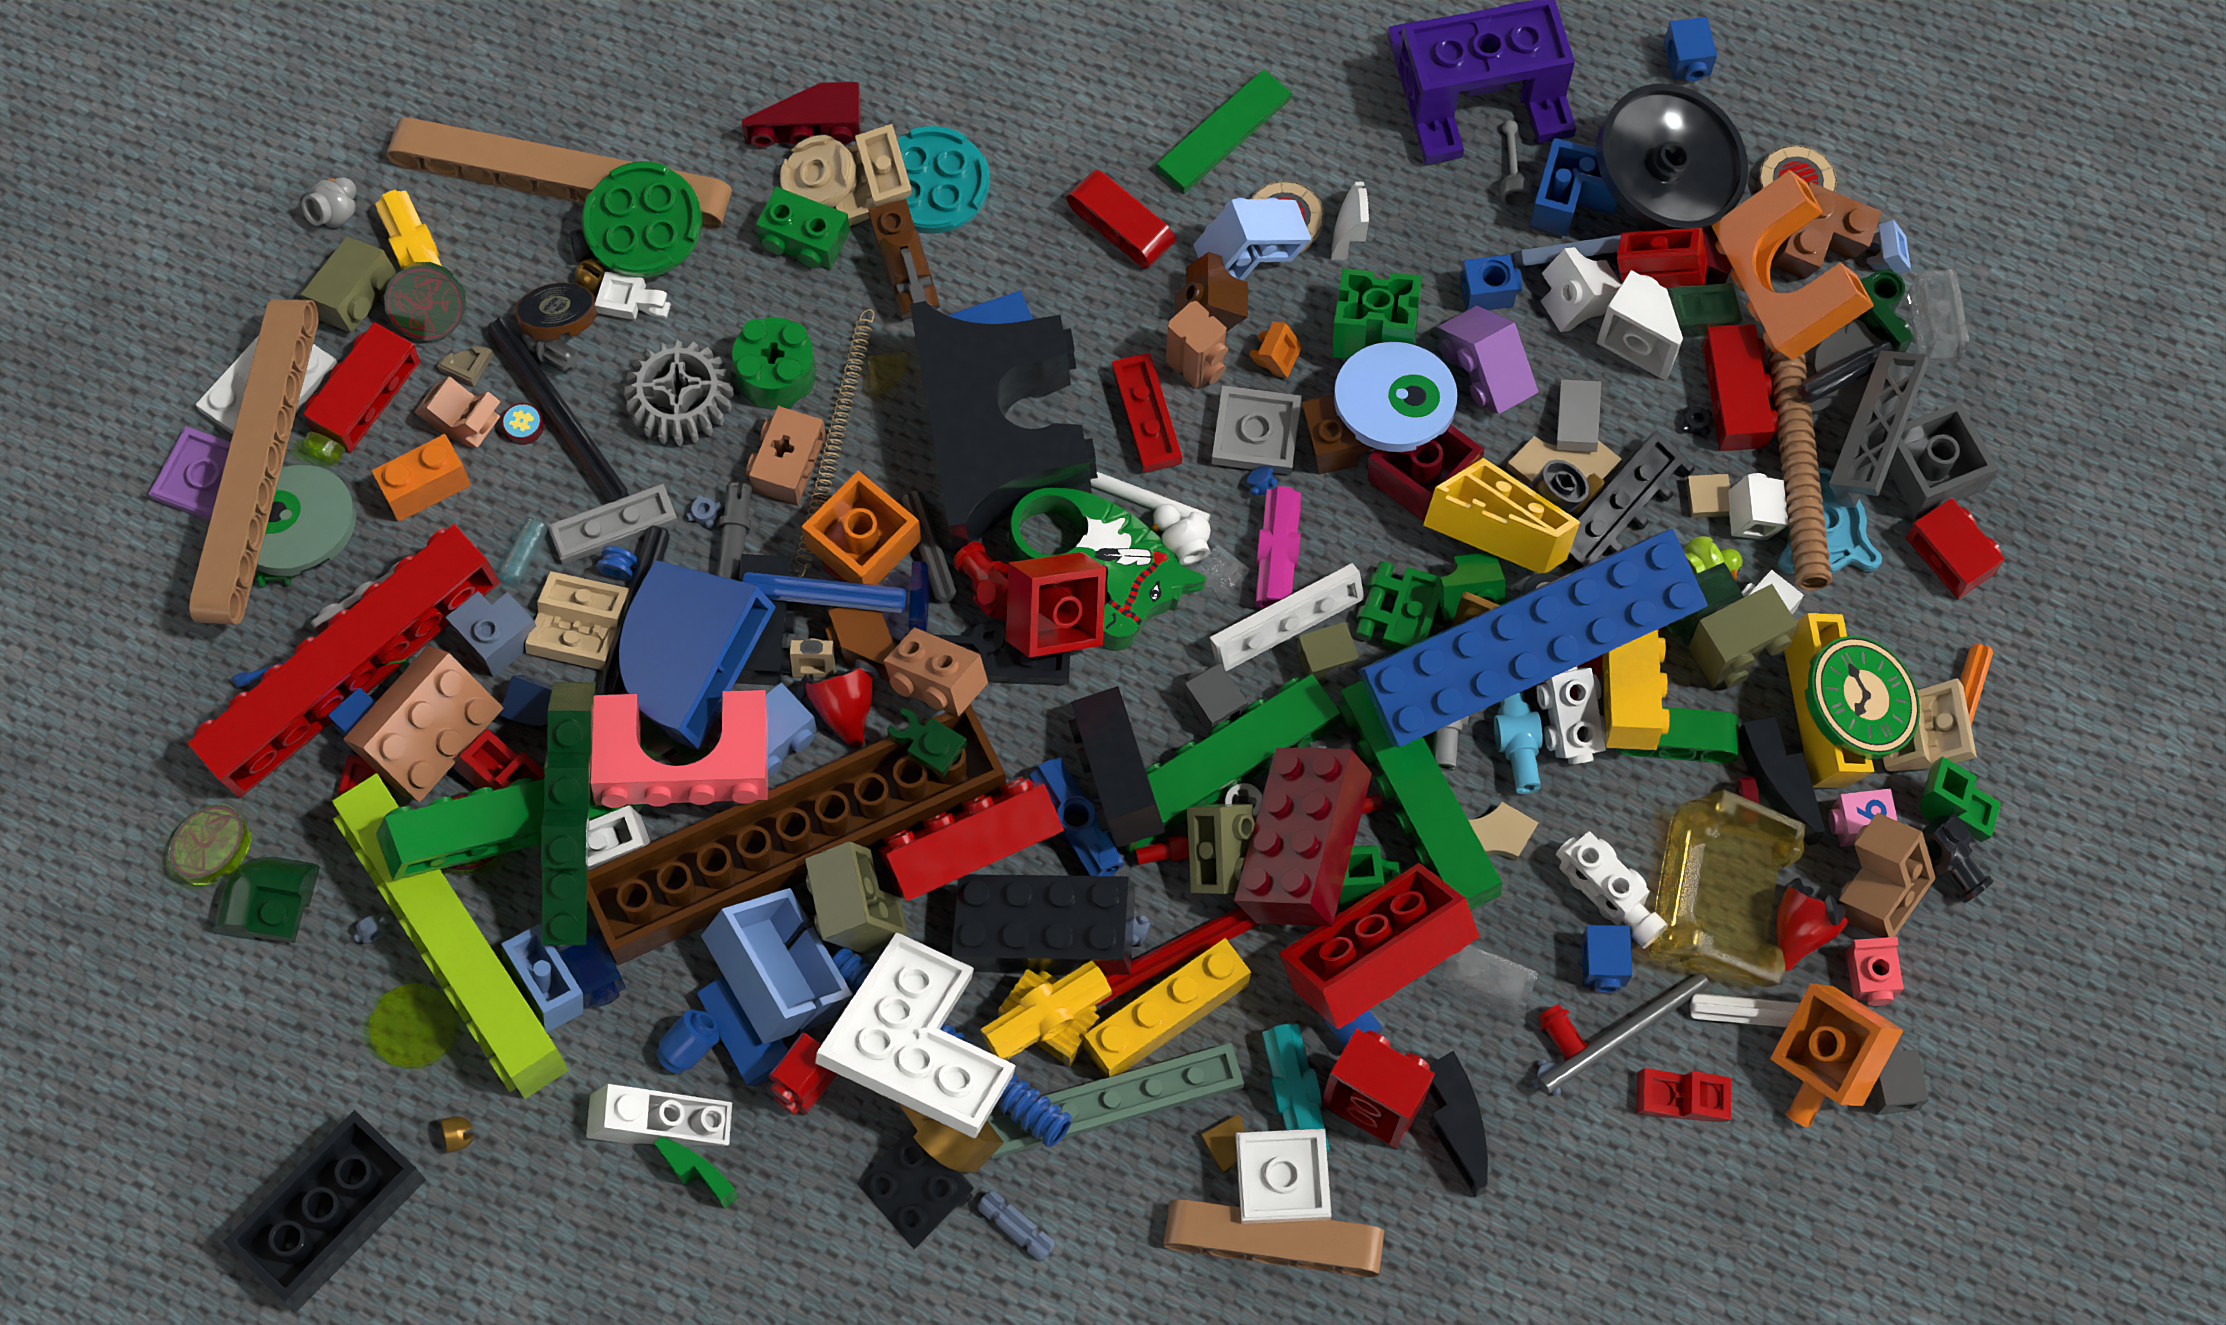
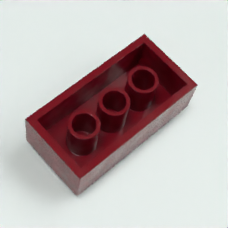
M1276 748L1234 899L1256 923L1332 927L1372 772L1351 749Z

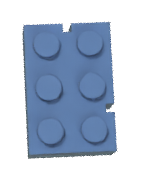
M790 888L721 909L701 935L763 1045L793 1035L798 1029L804 1031L832 1021L853 996L813 927L806 929L791 949L787 950L786 947L809 920Z

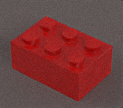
M1357 1028L1330 1072L1322 1100V1107L1397 1150L1424 1103L1435 1073L1430 1071L1429 1064L1417 1055L1406 1053L1404 1056L1390 1048V1042L1379 1033L1371 1030L1364 1033Z

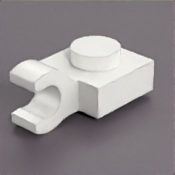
M605 271L595 302L596 311L599 314L632 320L636 319L638 310L644 311L650 316L667 319L671 304L665 302L666 292L645 289L646 284L643 278L629 277Z

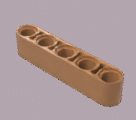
M1171 1200L1168 1205L1163 1246L1179 1252L1373 1278L1380 1276L1384 1230L1375 1226L1336 1220L1241 1224L1240 1207L1191 1200Z

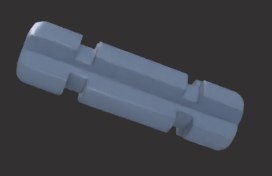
M990 1190L980 1200L978 1204L979 1211L989 1220L994 1218L996 1220L995 1225L1021 1247L1026 1245L1028 1247L1027 1252L1035 1259L1043 1261L1052 1252L1055 1246L1054 1240L1043 1231L1037 1232V1226L1011 1204L1006 1206L1005 1199L997 1192Z

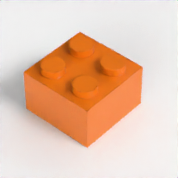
M859 470L801 526L805 547L848 583L877 585L921 541L919 520Z

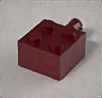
M1450 424L1443 435H1438L1431 441L1417 446L1416 450L1391 452L1376 449L1369 456L1368 481L1424 522L1435 488L1484 457V448Z

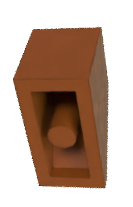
M837 607L829 610L831 625L824 627L828 641H833L834 650L840 649L844 662L855 666L856 660L867 661L882 674L881 678L890 681L884 660L895 649L882 611L849 607Z

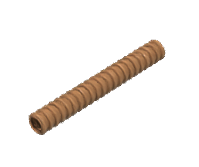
M1769 348L1768 356L1770 358V375L1774 390V408L1778 416L1781 470L1784 476L1787 516L1789 519L1790 547L1793 553V572L1796 575L1794 582L1798 588L1803 590H1820L1832 582V574L1830 572V555L1827 549V531L1824 527L1826 522L1823 516V498L1820 494L1822 490L1819 483V465L1816 461L1818 457L1815 450L1816 443L1814 440L1813 420L1811 418V403H1805L1797 391L1798 386L1808 379L1805 366L1806 359L1804 354H1802L1795 360H1791L1781 352L1775 354Z

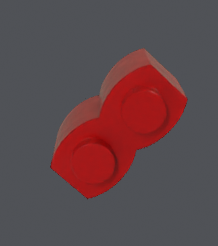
M802 1033L769 1074V1078L774 1083L770 1089L777 1095L774 1099L775 1102L792 1115H795L798 1111L807 1115L838 1075L815 1063L821 1044L806 1033Z

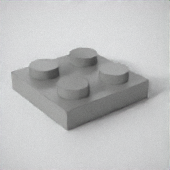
M1222 385L1211 464L1252 470L1259 467H1267L1273 469L1275 473L1291 475L1302 396Z

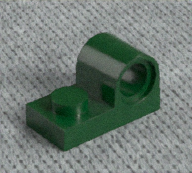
M1880 270L1860 280L1874 306L1857 317V319L1862 321L1868 330L1881 341L1891 342L1892 348L1896 352L1906 353L1914 336L1911 334L1906 321L1895 314L1905 292V283L1897 273L1890 270ZM1876 293L1884 294L1888 299L1881 298Z

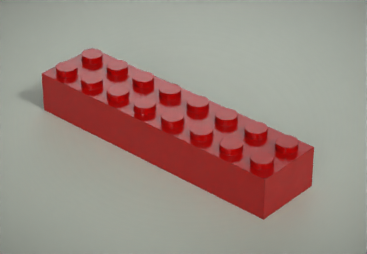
M455 523L448 529L442 528L435 532L428 539L427 546L415 556L409 555L402 559L394 568L395 573L384 582H376L369 586L361 595L362 600L350 610L344 609L335 614L328 622V628L317 637L312 636L302 641L295 649L294 656L283 665L276 664L263 674L261 683L250 692L245 691L235 696L229 702L227 711L216 720L210 719L204 722L195 730L194 738L188 742V745L219 781L237 797L241 798L328 727L332 723L328 715L355 690L361 688L366 694L369 693L401 666V662L388 663L403 661L406 658L409 660L450 626L446 616L477 591L485 597L501 583L488 560ZM383 663V664H388V665H382V666H376V667H375L373 664Z

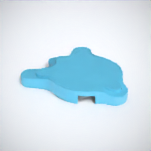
M1819 468V483L1822 490L1820 494L1823 498V516L1826 522L1824 527L1827 531L1826 539L1828 541L1827 549L1830 555L1831 574L1836 573L1847 565L1856 566L1865 572L1876 571L1882 563V556L1871 545L1867 537V518L1861 501L1858 500L1855 508L1840 506L1829 485L1833 473L1828 469ZM1786 526L1785 531L1788 543L1778 559V567L1787 574H1794L1793 553L1789 538L1790 530Z

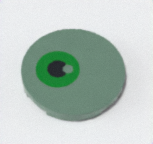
M312 465L282 467L256 567L257 570L276 576L300 575L301 570L316 566L326 559L331 561L344 549L355 528L356 510L348 488L337 475L324 468Z

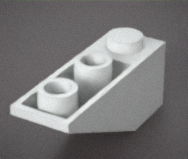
M607 1084L590 1094L586 1138L619 1143L654 1144L657 1139L663 1137L680 1145L728 1146L732 1102Z

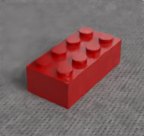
M1019 777L1001 785L1002 793L994 797H985L984 794L964 801L961 803L963 810L956 814H947L946 811L924 819L922 821L924 828L912 832L907 831V828L884 837L883 840L886 845L877 848V852L896 895L905 901L912 900L1063 832V826L1045 784L1032 781L1030 778L1024 779Z
M1418 863L1335 916L1332 927H1318L1279 952V956L1294 992L1339 1030L1381 1001L1390 998L1407 984L1425 975L1430 969L1453 954L1460 952L1464 947L1478 939L1479 934L1466 898Z

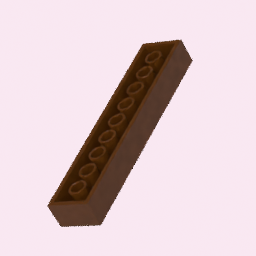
M971 704L968 705L959 717L949 712L933 717L967 739L966 747L944 778L908 757L907 750L911 746L910 743L898 744L890 738H886L768 791V800H756L747 804L740 803L588 871L587 899L617 966L711 924L723 908L785 890L805 882L806 875L808 874L805 858L848 841L873 851L886 845L883 838L905 828H907V831L915 832L924 828L922 821L932 815L943 811L953 815L962 811L961 803L981 794H984L985 797H993L1002 793L1000 786L1006 783L1005 771ZM929 720L924 721L920 724L922 726H925Z

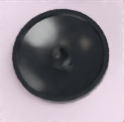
M1667 83L1650 84L1636 88L1623 96L1612 107L1600 126L1596 153L1602 179L1616 202L1634 219L1655 230L1702 228V231H1705L1732 211L1744 194L1748 179V159L1743 140L1727 114L1717 104L1699 92L1684 86Z

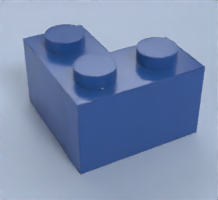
M1553 138L1529 227L1567 237L1576 204L1614 214L1617 202L1608 191L1602 179L1597 162L1596 148Z

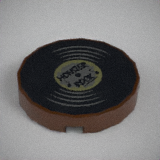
M567 282L546 284L533 289L520 299L516 305L517 322L525 335L537 340H559V334L568 332L570 337L575 336L591 326L595 320V298L588 288L579 284Z

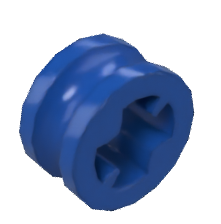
M604 546L601 551V556L604 559L597 562L596 569L607 577L629 581L633 575L630 567H635L638 561L637 557L625 549L615 546Z

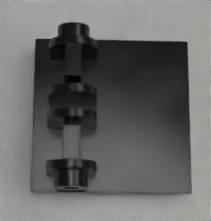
M913 1125L857 1184L907 1242L916 1249L957 1206L961 1208L972 1199L973 1195L970 1192L974 1187L961 1172L941 1164L920 1146L914 1138L918 1130Z

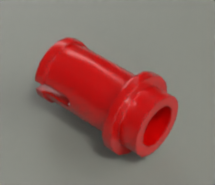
M1556 1004L1538 1016L1541 1022L1539 1028L1541 1031H1547L1566 1062L1587 1048L1588 1045L1583 1041L1568 1018L1569 1010H1563L1560 1004Z

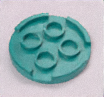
M923 126L910 129L908 134L897 139L913 192L906 200L915 230L918 233L936 234L948 232L963 226L978 214L989 192V167L986 158L983 157L982 153L973 143L967 140L966 135L946 127Z

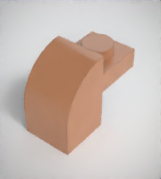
M448 376L434 384L414 413L437 431L446 434V436L466 447L478 448L500 418L494 410L501 401L489 392L474 396Z

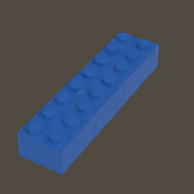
M1672 528L1657 533L1359 669L1358 672L1392 747H1401L1707 607L1708 604Z

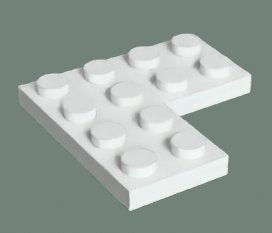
M897 932L819 1048L815 1061L820 1066L974 1139L1010 1082L1016 1066L940 1030L972 979L974 968Z

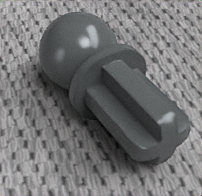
M522 333V343L530 354L537 355V358L543 363H552L563 371L568 368L574 370L577 367L578 352L566 345L560 335L559 340L545 341L534 339Z

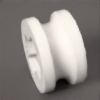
M1246 783L1237 784L1230 788L1226 794L1225 804H1232L1233 800L1238 802L1239 796H1248V803L1255 804V808H1253V820L1255 822L1262 801L1260 791L1253 785Z

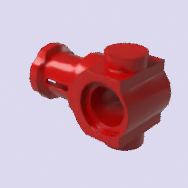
M970 542L955 555L953 560L954 569L958 573L966 574L973 581L972 589L976 593L973 601L987 616L1007 621L1008 564L1001 561H992L986 555L985 547L980 542Z

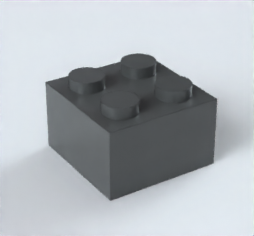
M1960 401L1906 422L1888 469L1915 518L1933 511L1950 498L1957 502L1986 490L1999 470ZM1886 433V435L1884 436V438H1883L1881 444L1886 441V438H1887V435H1888L1887 433Z

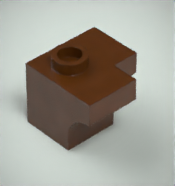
M1207 252L1186 267V285L1175 293V315L1190 302L1197 301L1209 312V317L1214 316L1226 327L1227 332L1248 318V282L1237 279L1229 274L1223 265L1222 256Z
M1334 394L1302 402L1309 439L1319 475L1358 466L1359 456L1373 449V447L1357 440L1356 435L1344 424L1340 416H1337Z

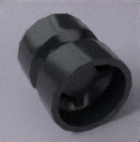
M1557 459L1549 461L1527 486L1569 515L1573 514L1588 497L1590 489L1587 479L1577 467Z

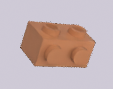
M915 627L884 660L890 678V685L898 694L905 697L911 696L927 703L935 710H944L958 717L988 684L980 654Z

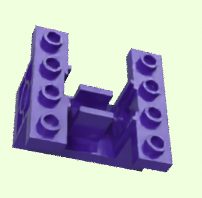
M1529 0L1491 9L1388 27L1387 37L1425 165L1463 158L1464 147L1454 117L1459 92L1467 91L1468 97L1506 90L1507 83L1522 80L1523 86L1519 99L1521 103H1525L1537 144L1553 141V138L1564 139L1575 136L1577 128L1566 96L1575 60L1556 0Z

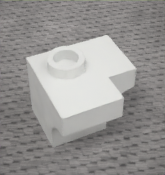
M1575 247L1564 248L1542 272L1552 289L1541 300V303L1559 331L1566 332L1589 318L1604 315L1622 284L1606 260L1593 261L1580 254Z

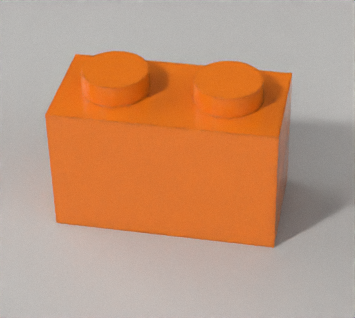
M446 434L371 470L398 522L471 486L464 466Z

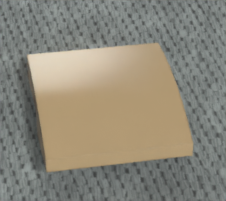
M892 124L856 135L857 144L846 147L852 153L856 165L855 181L848 195L836 205V209L848 214L849 226L869 219V208L903 200L913 194Z
M550 571L537 601L536 627L529 633L525 642L526 654L603 671L629 588Z
M1958 678L1917 690L1920 701V719L1917 730L1907 745L1895 753L1884 757L1883 760L1887 771H1906L1930 768L1932 763L1942 756L1953 763L1977 758L1964 687Z

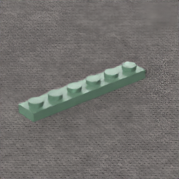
M1232 1043L1045 1096L1050 1099V1105L1057 1104L1061 1108V1113L1068 1112L1072 1116L1071 1125L1062 1138L1066 1139L1238 1090L1244 1087V1081ZM1000 1108L992 1110L987 1118L1004 1142L991 1156L992 1159L1044 1145L1043 1138L1036 1139L1032 1136V1129L1029 1131L1024 1130L1021 1127L1022 1122L1015 1123L1011 1120V1114L1004 1115Z

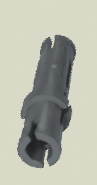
M732 482L726 485L724 516L719 519L718 528L722 531L716 575L739 581L741 554L744 552L745 536L751 529L748 512L753 489L750 485L743 483L740 499H738L739 482Z

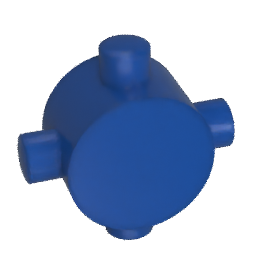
M1259 467L1249 474L1246 482L1252 488L1250 490L1251 495H1265L1267 489L1275 488L1277 479L1272 475L1273 469Z

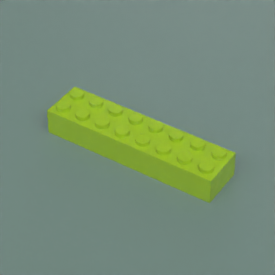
M376 773L334 799L332 802L340 814L334 817L333 820L464 1023L468 1022L465 1025L486 1057L488 1058L494 1053L496 1054L489 1059V1062L508 1091L511 1093L518 1088L524 1099L568 1072L569 1068L558 1049L441 870L392 880L376 832L386 814L399 808L378 774Z

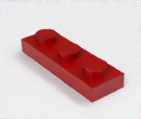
M1151 353L1112 361L1111 369L1143 473L1182 464V453Z

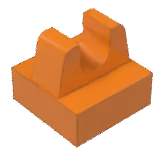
M1272 322L1269 330L1261 331L1257 336L1262 343L1260 350H1251L1249 355L1256 365L1269 369L1273 376L1288 378L1302 349V344L1287 323Z

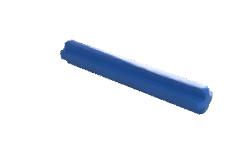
M747 572L743 577L744 583L756 585L768 599L897 613L904 612L907 602V593L903 588Z

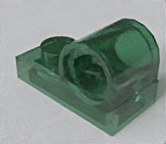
M1733 283L1672 287L1667 290L1680 330L1690 329L1692 337L1705 336L1708 327L1736 325L1743 321Z

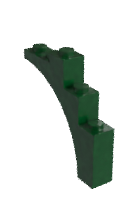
M553 682L548 707V752L544 769V814L541 824L542 945H586L591 760L596 682Z

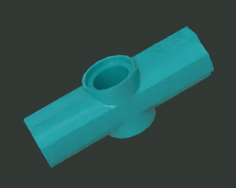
M1284 1024L1262 1032V1040L1272 1076L1270 1078L1271 1094L1277 1115L1282 1116L1285 1131L1325 1129L1319 1108L1322 1106L1317 1077L1313 1068L1309 1069L1306 1050L1298 1024ZM1325 1131L1326 1151L1329 1153L1330 1147Z

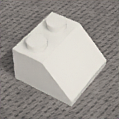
M1631 270L1607 308L1596 343L1666 381L1671 373L1683 337L1667 289L1660 286L1655 279L1646 275H1639Z

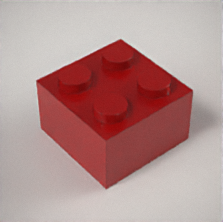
M1083 552L1009 562L1006 641L1029 658L1103 646L1106 567Z

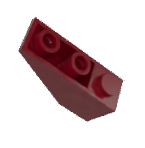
M859 82L818 83L742 119L745 144H753L758 147H769L774 143H792L797 145L811 136L819 135L830 136L840 141L843 145L857 142L855 136L861 134Z

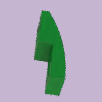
M663 1137L654 1142L660 1155L684 1186L699 1175L724 1209L738 1199V1195L730 1182L703 1157L689 1148Z

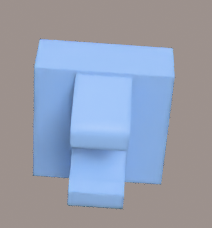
M1895 220L1879 224L1880 231L1874 234L1868 250L1881 249L1878 255L1867 258V263L1873 270L1892 269L1897 274L1911 271L1907 239L1904 232Z

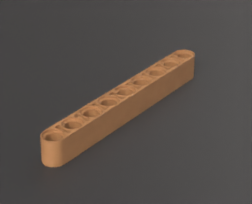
M408 117L398 120L386 153L388 160L399 167L583 204L588 194L590 195L594 188L610 174L609 171L621 165L632 163L630 161ZM675 171L693 187L702 210V228L712 230L721 228L732 194L731 187L727 183L715 178Z
M271 299L266 307L190 597V614L196 623L237 625L243 620L317 331L318 310L315 302L312 300Z

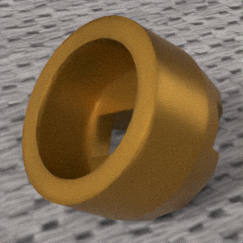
M588 259L582 261L575 273L577 284L588 288L591 293H598L606 268L598 260ZM587 270H591L599 274V278L597 279L592 273L588 272Z
M461 1116L441 1119L443 1139L447 1153L461 1151L472 1143L475 1134L470 1132L463 1133L473 1127V1124L468 1119Z

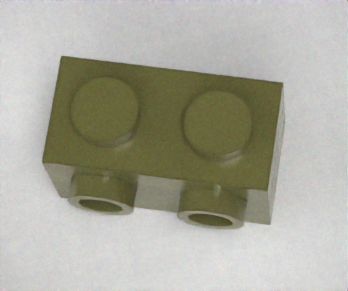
M347 236L300 295L303 300L315 302L319 321L352 333L385 292L389 281L397 272L384 250Z
M1215 804L1187 807L1191 893L1227 894L1236 892L1255 826L1253 804Z

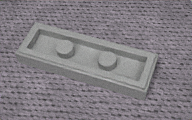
M660 484L615 502L548 525L562 565L602 551L604 546H616L646 535L647 529L650 526L666 528L677 524L678 520L665 486Z

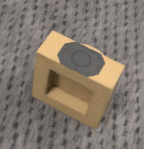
M815 638L791 640L790 658L793 678H803L805 674L807 676L813 674V678L834 677L835 658L833 641H822Z

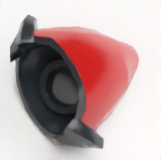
M856 660L855 668L824 680L814 681L813 674L808 676L805 674L796 689V698L802 700L804 697H807L820 717L852 748H860L864 745L865 725L871 706L872 678L878 679L882 674L874 666L863 660Z
M1795 878L1785 885L1784 895L1777 912L1775 925L1777 961L1784 971L1792 970L1804 956L1811 954L1816 949L1837 938L1849 922L1844 917L1846 910L1843 905H1837L1835 899L1830 895L1824 900L1811 896L1814 889L1811 886H1803L1800 878Z

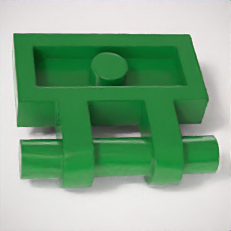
M1380 561L1376 572L1369 577L1366 586L1369 593L1365 605L1359 607L1356 616L1358 626L1355 636L1361 640L1368 641L1371 639L1374 628H1382L1386 630L1382 645L1403 650L1428 638L1440 601V576L1407 567L1403 580L1391 577L1394 566L1389 562ZM1388 595L1396 597L1392 613L1381 610L1384 597Z

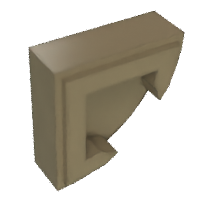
M474 346L472 349L463 350L456 354H448L440 361L437 367L439 372L474 387L494 354L489 348Z

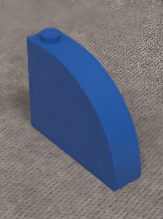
M655 560L629 607L621 632L619 665L627 692L629 694H637L639 709L665 734L683 745L699 750L722 708L723 691H731L776 606L756 585Z

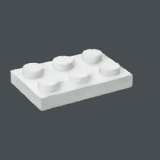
M258 337L195 404L201 413L231 434L234 433ZM314 344L296 413L326 381L332 369L338 364L335 358Z

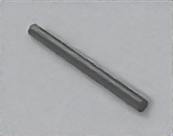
M1697 973L1538 1080L1539 1087L1545 1094H1550L1690 1000L1694 994H1699L1710 985L1708 979L1703 973Z

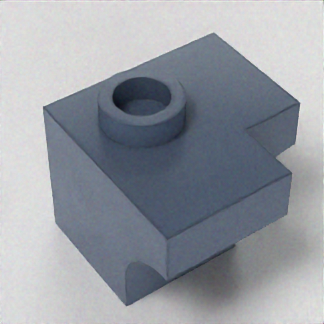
M477 591L446 616L449 625L462 639L467 650L493 677L525 652L524 641L536 627L534 619L508 592L491 605Z

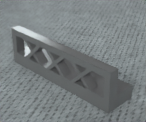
M1880 351L1829 482L1840 506L1855 508L1860 494L1879 495L1930 362L1926 354ZM1903 366L1913 367L1911 375L1906 377ZM1897 398H1899V399H1900L1899 407H1898L1897 409L1893 410V408H1894V406H1895V403H1896V400H1897ZM1886 431V433L1888 434L1886 441L1880 444L1883 434ZM1873 465L1875 469L1869 482L1866 479Z

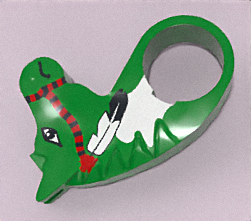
M1043 488L1023 497L1013 511L1008 545L1015 562L1057 556L1040 553L1032 549L1024 541L1020 533V527L1033 515L1046 512L1060 514L1069 519L1076 526L1079 533H1083L1079 544L1064 554L1083 552L1106 567L1103 647L1108 650L1120 651L1127 649L1133 644L1139 632L1150 618L1163 614L1168 610L1175 611L1182 595L1203 590V583L1206 581L1204 575L1181 566L1175 554L1163 545L1162 539L1128 511L1097 495L1068 488Z

